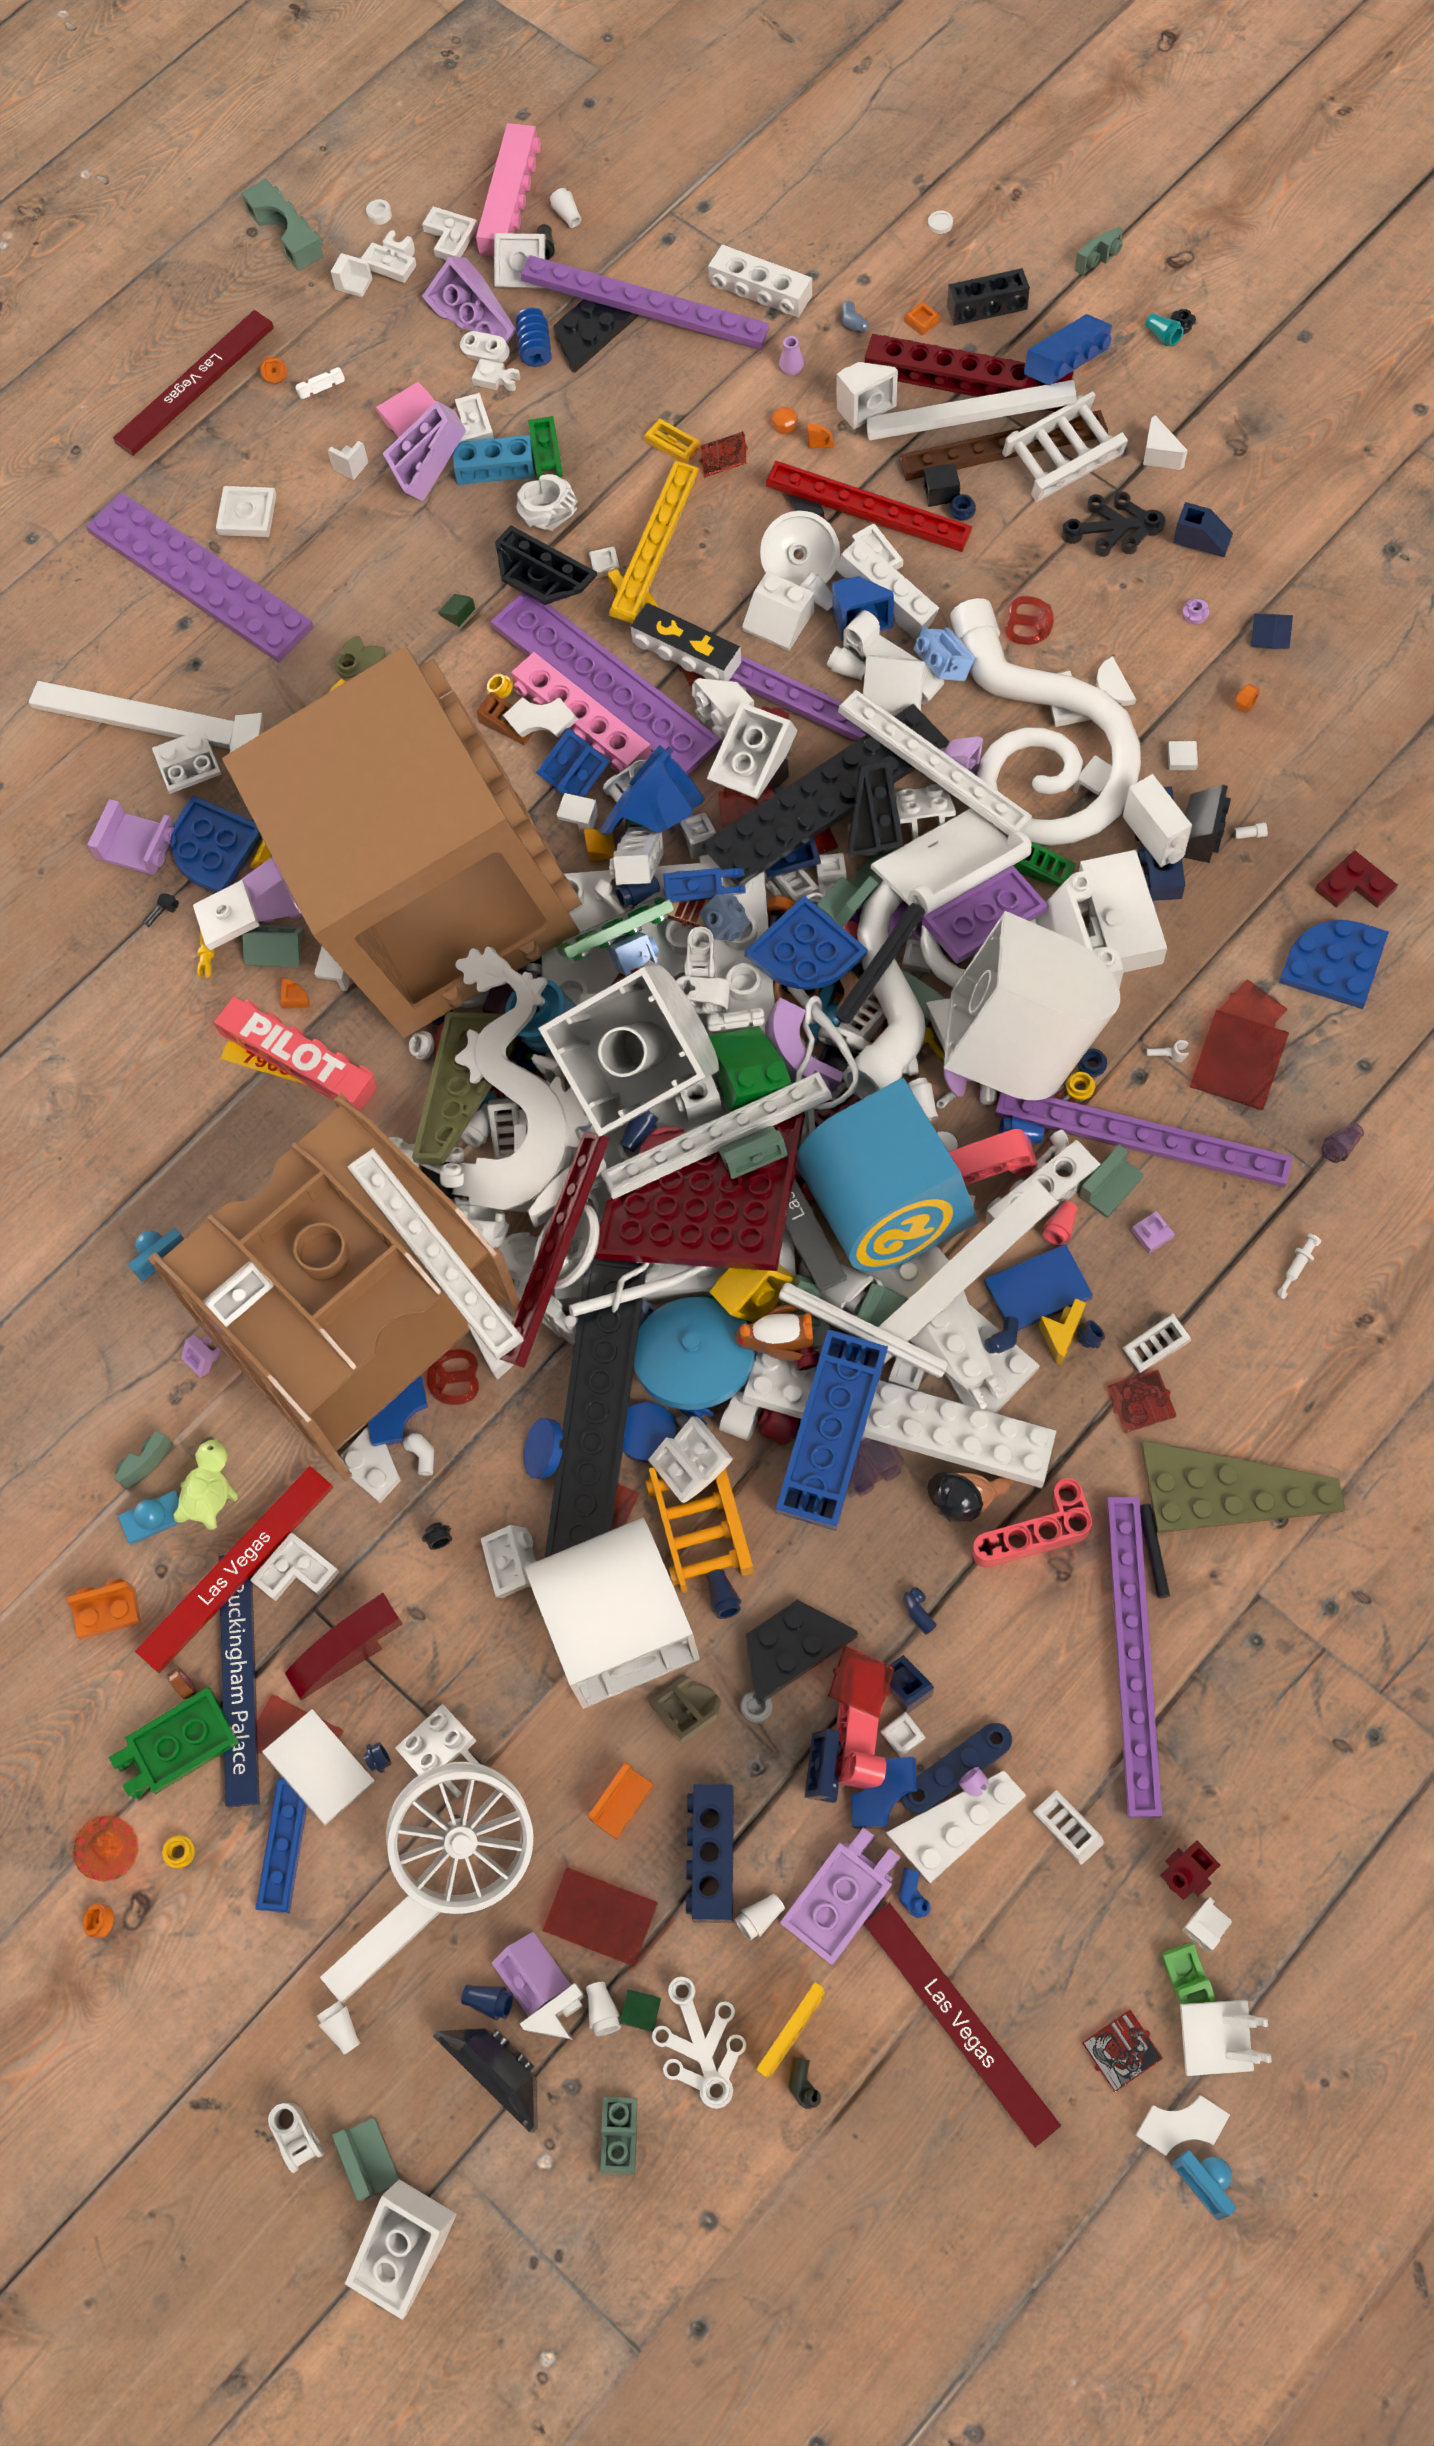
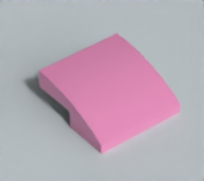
M417 382L380 404L375 409L388 429L393 430L399 438L436 401Z

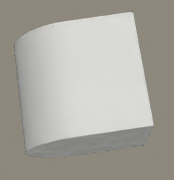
M1005 911L951 991L944 1069L1019 1099L1042 1100L1052 1096L1058 1091L1117 1011L1120 1004V991L1113 974L1093 952L1078 942Z
M660 965L646 966L538 1028L599 1137L619 1128L719 1071L715 1050L695 1009L675 979Z
M643 1517L525 1566L530 1585L569 1685L583 1709L700 1660L692 1630Z

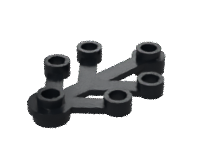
M1118 492L1114 498V507L1117 510H1125L1135 517L1127 519L1106 506L1101 495L1094 494L1088 499V510L1092 513H1098L1108 521L1081 523L1077 519H1069L1062 526L1061 537L1066 543L1075 544L1082 539L1083 534L1110 532L1106 538L1098 539L1095 544V553L1100 557H1105L1110 554L1111 548L1128 530L1138 529L1133 535H1127L1122 540V551L1126 554H1133L1147 535L1155 536L1164 529L1166 519L1157 510L1145 511L1132 503L1127 492ZM1100 546H1106L1107 548L1102 549Z

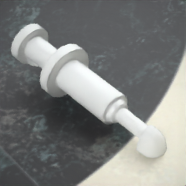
M1308 1233L1306 1237L1308 1241L1304 1248H1296L1294 1251L1297 1256L1285 1274L1286 1281L1277 1292L1278 1296L1282 1299L1288 1295L1286 1290L1291 1281H1296L1306 1263L1314 1260L1311 1252L1315 1246L1320 1245L1321 1239Z

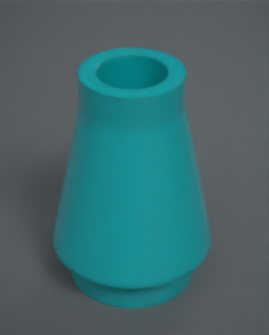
M1151 313L1146 319L1145 326L1165 346H1175L1184 334V328L1179 321L1159 316L1155 313Z

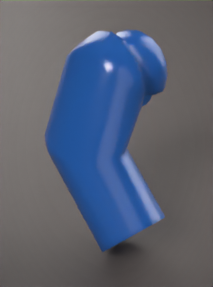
M904 1868L899 1900L910 1915L916 1918L925 1917L929 1914L931 1905L917 1890L920 1872Z

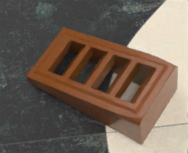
M490 692L477 710L479 723L525 745L534 732L521 737L512 726H508L509 722L505 717L500 721L499 718L502 713L505 714L513 705Z

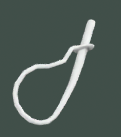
M787 987V990L806 1010L803 1028L809 1039L805 1058L796 1073V1082L802 1080V1074L810 1061L815 1039L809 1024L818 1023L836 1043L853 1073L852 1083L841 1097L813 1107V1109L819 1110L833 1108L849 1098L858 1085L859 1072L855 1060L843 1036L822 1011L821 999L818 996L809 997L803 989Z
M644 1262L642 1266L623 1275L618 1280L614 1293L569 1305V1311L571 1316L575 1317L612 1306V1312L615 1313L620 1303L672 1287L708 1267L694 1266L671 1277L623 1290L626 1280L647 1269L650 1263Z

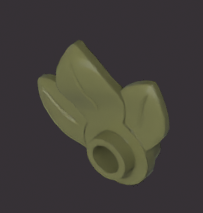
M356 636L343 645L342 653L335 662L336 672L344 678L355 677L383 660L385 648L380 646L364 647L361 638Z

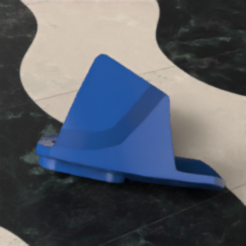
M659 745L628 784L631 786L626 788L599 830L603 836L609 835L613 829L621 824L624 818L660 833L691 816L693 808L705 801L704 795L681 766L672 759L671 755L674 751L672 748L664 749Z

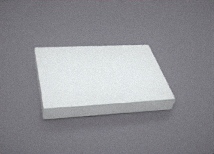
M313 1709L262 1751L266 1759L324 1826L375 1782Z

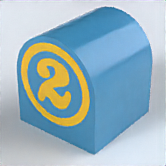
M904 1077L824 1121L805 1139L797 1153L796 1166L850 1263L858 1270L879 1271L903 1264L979 1223L960 1170Z

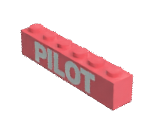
M233 996L214 1021L220 1035L333 1101L335 1097L342 1093L348 1099L350 1105L361 1111L378 1088L373 1078L374 1074L362 1065L356 1067L340 1052L334 1054L328 1051V1048L317 1039L309 1040L295 1026L287 1027L283 1025L277 1016L270 1012L264 1014L248 999L242 1001Z

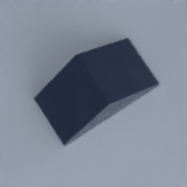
M904 1655L883 1669L884 1684L907 1714L933 1696L934 1687L932 1683Z

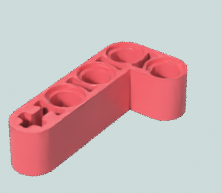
M1021 1129L1006 1131L949 1151L961 1172L965 1185L1008 1170L1014 1176L1029 1175L1038 1165L1031 1140Z
M1064 1478L1058 1481L1052 1495L1054 1514L979 1535L975 1539L972 1549L974 1562L981 1567L988 1568L1085 1540L1092 1526V1517L1080 1484L1071 1478ZM1062 1490L1071 1491L1075 1499L1068 1502L1060 1498L1059 1492ZM1078 1519L1083 1522L1085 1529L1075 1531L1069 1526V1521ZM1050 1528L1053 1530L1055 1537L1048 1540L1040 1536L1039 1529ZM1012 1536H1019L1024 1540L1025 1545L1021 1548H1015L1010 1545L1008 1539ZM999 1540H1002V1546L998 1547ZM982 1545H986L988 1549H993L991 1556H987L985 1551L981 1552Z
M849 1658L844 1666L836 1731L840 1732L839 1741L841 1743L840 1756L836 1760L835 1766L837 1784L867 1789L880 1786L885 1778L886 1760L884 1757L875 1756L884 1677L882 1664Z

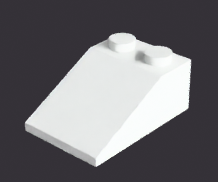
M740 702L707 779L758 800L786 758L798 730L790 720Z
M399 2179L381 2196L345 2285L403 2320L441 2251L457 2214Z

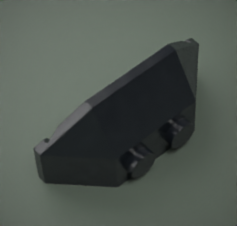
M512 525L495 541L501 581L544 605L582 593L597 577V572Z
M485 2028L437 2031L433 2037L528 2132L534 2133L538 2128L537 2077L531 2070L535 2066L522 2053L515 2056L507 2048L510 2041L497 2029L493 2033Z

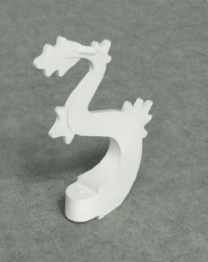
M486 947L483 955L479 950L472 948L467 958L459 959L456 962V968L464 973L463 982L468 985L477 982V990L479 992H485L490 988L508 983L516 991L517 1003L515 1008L489 1023L481 1033L469 1029L467 1031L468 1044L464 1050L456 1055L455 1061L470 1069L471 1083L477 1084L484 1077L489 1083L520 1105L527 1116L529 1127L526 1139L520 1149L510 1157L499 1160L477 1158L475 1164L459 1162L461 1169L464 1171V1184L460 1187H454L452 1194L468 1196L469 1205L526 1213L544 1189L569 1167L572 1147H578L581 1140L578 1129L592 1124L572 1088L570 1087L565 1091L563 1078L555 1077L552 1083L548 1084L541 1077L511 1062L506 1056L508 1044L531 1021L536 1012L537 1005H544L545 999L541 997V993L547 985V979L543 977L533 979L532 974L524 972L523 975L519 974L511 968L506 960L496 953L493 947Z

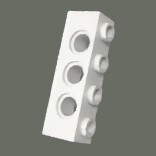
M721 245L708 266L710 285L756 301L761 305L780 310L785 314L800 317L812 297V277L725 245Z
M645 826L628 827L625 835L621 837V843H618L617 851H614V858H610V874L615 876L616 885L651 883L664 853L662 832L657 833Z
M1075 1140L1070 1145H1062L1054 1153L1053 1159L1048 1163L1043 1161L1038 1164L1032 1171L1033 1175L1025 1181L1023 1179L1018 1180L1010 1188L1009 1194L1004 1198L997 1197L988 1205L986 1223L989 1225L1038 1180L1059 1203L1032 1227L1034 1228L1060 1207L1062 1201H1067L1080 1191L1082 1185L1101 1164L1078 1140ZM1066 1170L1070 1173V1176L1061 1177L1056 1171Z

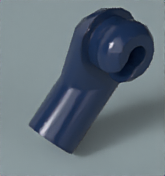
M1005 1317L1003 1330L985 1340L984 1347L988 1353H1003L1016 1345L1019 1320L1016 1317Z

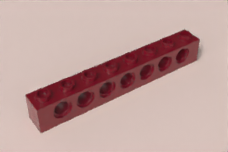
M873 333L864 363L895 367L898 370L897 382L975 397L1047 385L1024 374L1025 362ZM1070 372L1054 383L1073 380L1074 372ZM1065 406L1054 407V408L1043 409V410H1048V411L1056 412V411L1062 409V408L1065 407Z

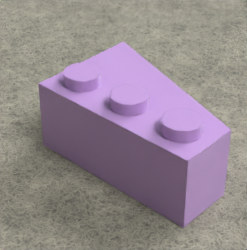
M436 401L383 453L403 491L422 502L466 432L457 413L439 401Z

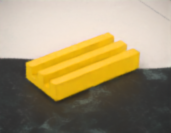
M660 418L644 435L646 443L685 464L689 462V457L695 455V450L699 451L701 448V441ZM658 429L666 432L669 435L667 436L666 434L660 432ZM677 439L680 440V441H682L683 443L689 445V447H687V446H685L684 444L678 442Z

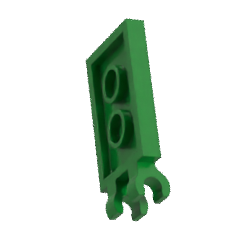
M207 1687L126 1736L125 1740L128 1746L111 1755L109 1759L114 1769L118 1768L120 1772L130 1767L133 1763L135 1764L140 1775L127 1781L122 1786L128 1797L132 1796L133 1799H136L149 1788L154 1794L161 1792L238 1745L239 1741L211 1688Z

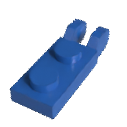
M720 868L664 873L665 898L669 899L671 903L708 900L712 899L716 894L732 896L745 894V886L736 885L722 888L721 879L744 876V869L721 870Z

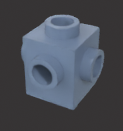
M716 894L699 912L707 929L713 934L714 940L734 941L741 937L743 931L750 924L745 914V908L739 903L737 897L732 895Z

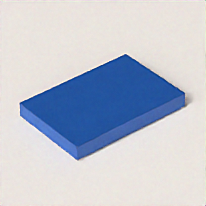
M1066 1244L984 1280L1003 1320L1009 1316L1016 1317L1019 1320L1018 1331L1040 1322L1041 1316L1049 1318L1063 1312L1066 1306L1072 1307L1075 1298L1085 1302L1093 1297Z

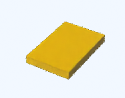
M816 1982L812 1985L756 2070L765 2078L770 2079L826 1996L825 1989Z

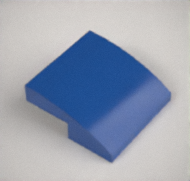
M568 728L536 773L563 795L567 793L585 797L611 761Z

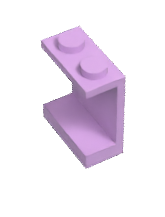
M109 799L87 846L97 860L155 876L158 868L165 861V853L169 844H171L174 824L170 816L165 814L160 823L126 814L120 802Z

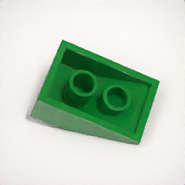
M759 1026L709 1036L719 1063V1071L715 1074L729 1112L792 1084L783 1059Z

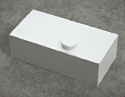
M1136 850L1081 861L1079 872L1091 869L1095 881L1094 893L1087 899L1089 917L1096 916L1104 947L1117 951L1124 972L1163 964L1167 945Z

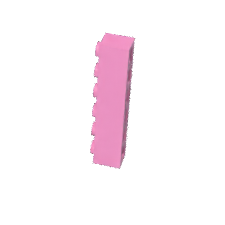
M511 123L506 125L476 236L480 256L494 257V233L515 234L516 229H520L521 210H525L526 191H530L531 172H535L536 153H540L541 139L537 137L536 126Z

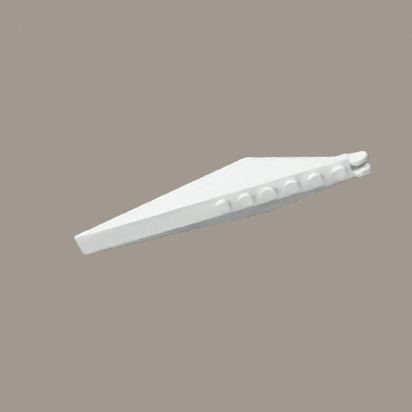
M935 1246L919 1256L892 1268L879 1271H859L877 1278L881 1281L882 1286L910 1298L944 1267L949 1260ZM963 1291L909 1342L946 1361L948 1364L945 1373L958 1383L967 1394L970 1393L978 1407L983 1409L987 1407L986 1399L978 1387L986 1383L991 1394L997 1400L1004 1397L993 1378L987 1355L965 1292Z

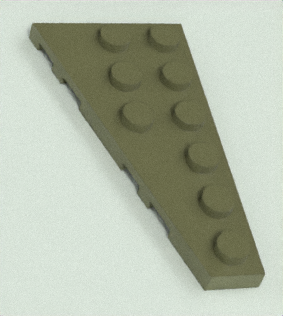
M446 1012L412 1155L414 1162L418 1164L444 1165L486 1097L492 1084L484 1077L477 1084L471 1083L470 1069L458 1064L455 1061V1057L466 1048L468 1044L467 1031L469 1029L481 1033L489 1023L504 1014ZM518 1035L506 1048L508 1059L521 1040Z

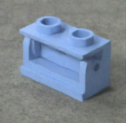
M923 625L913 648L938 679L965 681L976 658L953 631L946 627L944 630L928 629Z
M642 932L628 937L626 935L615 939L616 943L606 947L615 970L625 976L631 974V970L646 964L649 960L655 963L658 962L655 954L659 953L653 937H648L647 934Z

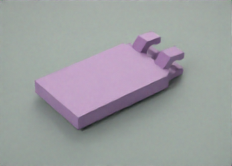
M864 1827L851 1844L845 1841L843 1845L841 1843L837 1845L780 1922L832 1966L892 1886L890 1882L893 1878L888 1874L901 1858L890 1848L877 1865L865 1857L862 1853L875 1836Z

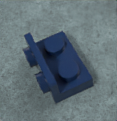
M826 1729L812 1733L804 1798L828 1803H835L837 1801L839 1784H837L835 1766L841 1752L839 1731Z

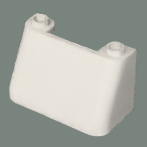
M1091 869L1074 873L1046 901L1048 909L1046 913L1036 918L1037 924L1070 938L1093 952L1111 971L1120 989L1124 968L1119 954L1109 947L1093 949L1082 916H1086L1089 913L1087 899L1093 895L1095 890V881Z

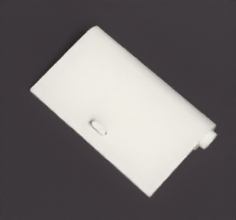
M971 808L872 863L871 869L909 906L912 903L920 904L924 908V916L1028 857L1031 854L1032 845L1029 837L1020 831L1011 833L1007 838L990 821Z

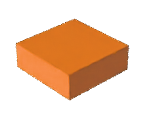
M922 301L904 316V322L923 336L940 322V314Z

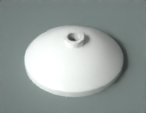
M792 511L783 514L770 524L762 538L760 546L761 564L765 573H772L797 585L811 571L815 575L819 574L826 584L834 575L840 559L838 537L831 525L817 514L808 511ZM800 550L803 553V558L796 559L793 555L794 551Z
M585 1204L554 1289H563L576 1282L586 1272L594 1259L599 1244L600 1228L596 1212L588 1204ZM552 1216L546 1222L538 1238L534 1263Z

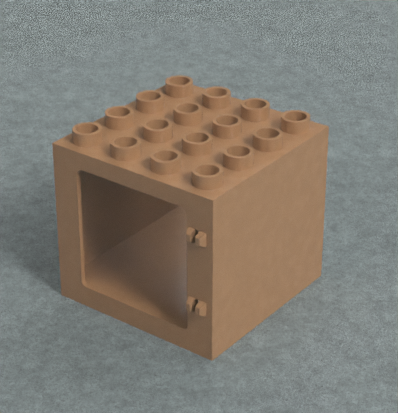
M407 646L389 655L222 758L313 936L403 1038L441 1017L446 1012L458 1008L465 1001L480 993L477 990V982L471 985L465 984L463 982L464 973L456 968L457 960L467 958L472 948L479 950L483 955L486 947H493L496 953L506 960L513 970L517 971L555 948V944L580 933L569 912L582 905L570 882L559 868L558 862L543 836L535 827L527 808L517 792L514 791L506 772L489 748L476 724L472 722L456 693L453 691L440 699V697L452 691V688L435 660L431 659L419 666Z

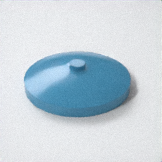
M706 1297L682 1298L661 1306L648 1316L639 1328L634 1368L640 1384L657 1401L678 1409H705L726 1401L742 1388L749 1378L754 1365L755 1351L743 1349L735 1341V1332L738 1327L748 1323L746 1320L731 1316L717 1300Z

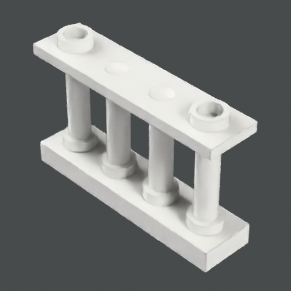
M1093 391L1085 396H1077L1076 404L1067 405L1020 432H1012L1006 438L1002 454L1006 457L1016 451L1035 478L1031 495L1036 503L1123 454L1128 439L1123 432L1113 437L1112 435L1109 436L1090 410L1096 396ZM1081 415L1100 444L1093 449L1087 448L1069 421ZM1059 427L1079 454L1078 457L1072 461L1065 460L1047 433ZM1038 439L1056 464V470L1049 474L1044 472L1026 445Z

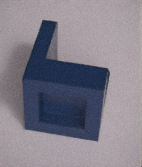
M1254 614L1251 646L1269 649H1289L1293 615Z

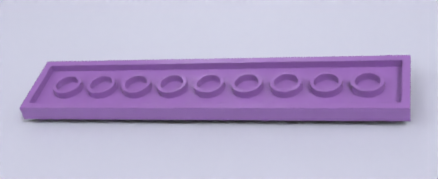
M122 492L86 526L91 535L278 663L314 627L312 621Z
M521 593L490 621L491 627L524 654L528 657L533 652L538 654L650 743L652 753L659 745L664 749L672 748L674 750L671 755L672 759L681 766L688 776L721 746V739L551 605H544Z

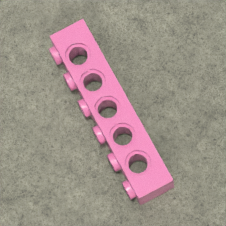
M535 652L511 672L514 683L513 688L519 696L527 697L533 704L537 705L548 704L561 698L576 717L583 716L578 718L569 729L611 761L609 765L616 774H619L638 760H647L652 754L650 743Z

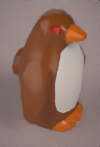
M793 1305L778 1306L767 1312L761 1319L751 1324L739 1326L735 1332V1341L743 1349L766 1354L774 1359L781 1361L799 1360L802 1358V1354L795 1352L796 1350L814 1346L811 1313H805L804 1315L794 1314L799 1310Z

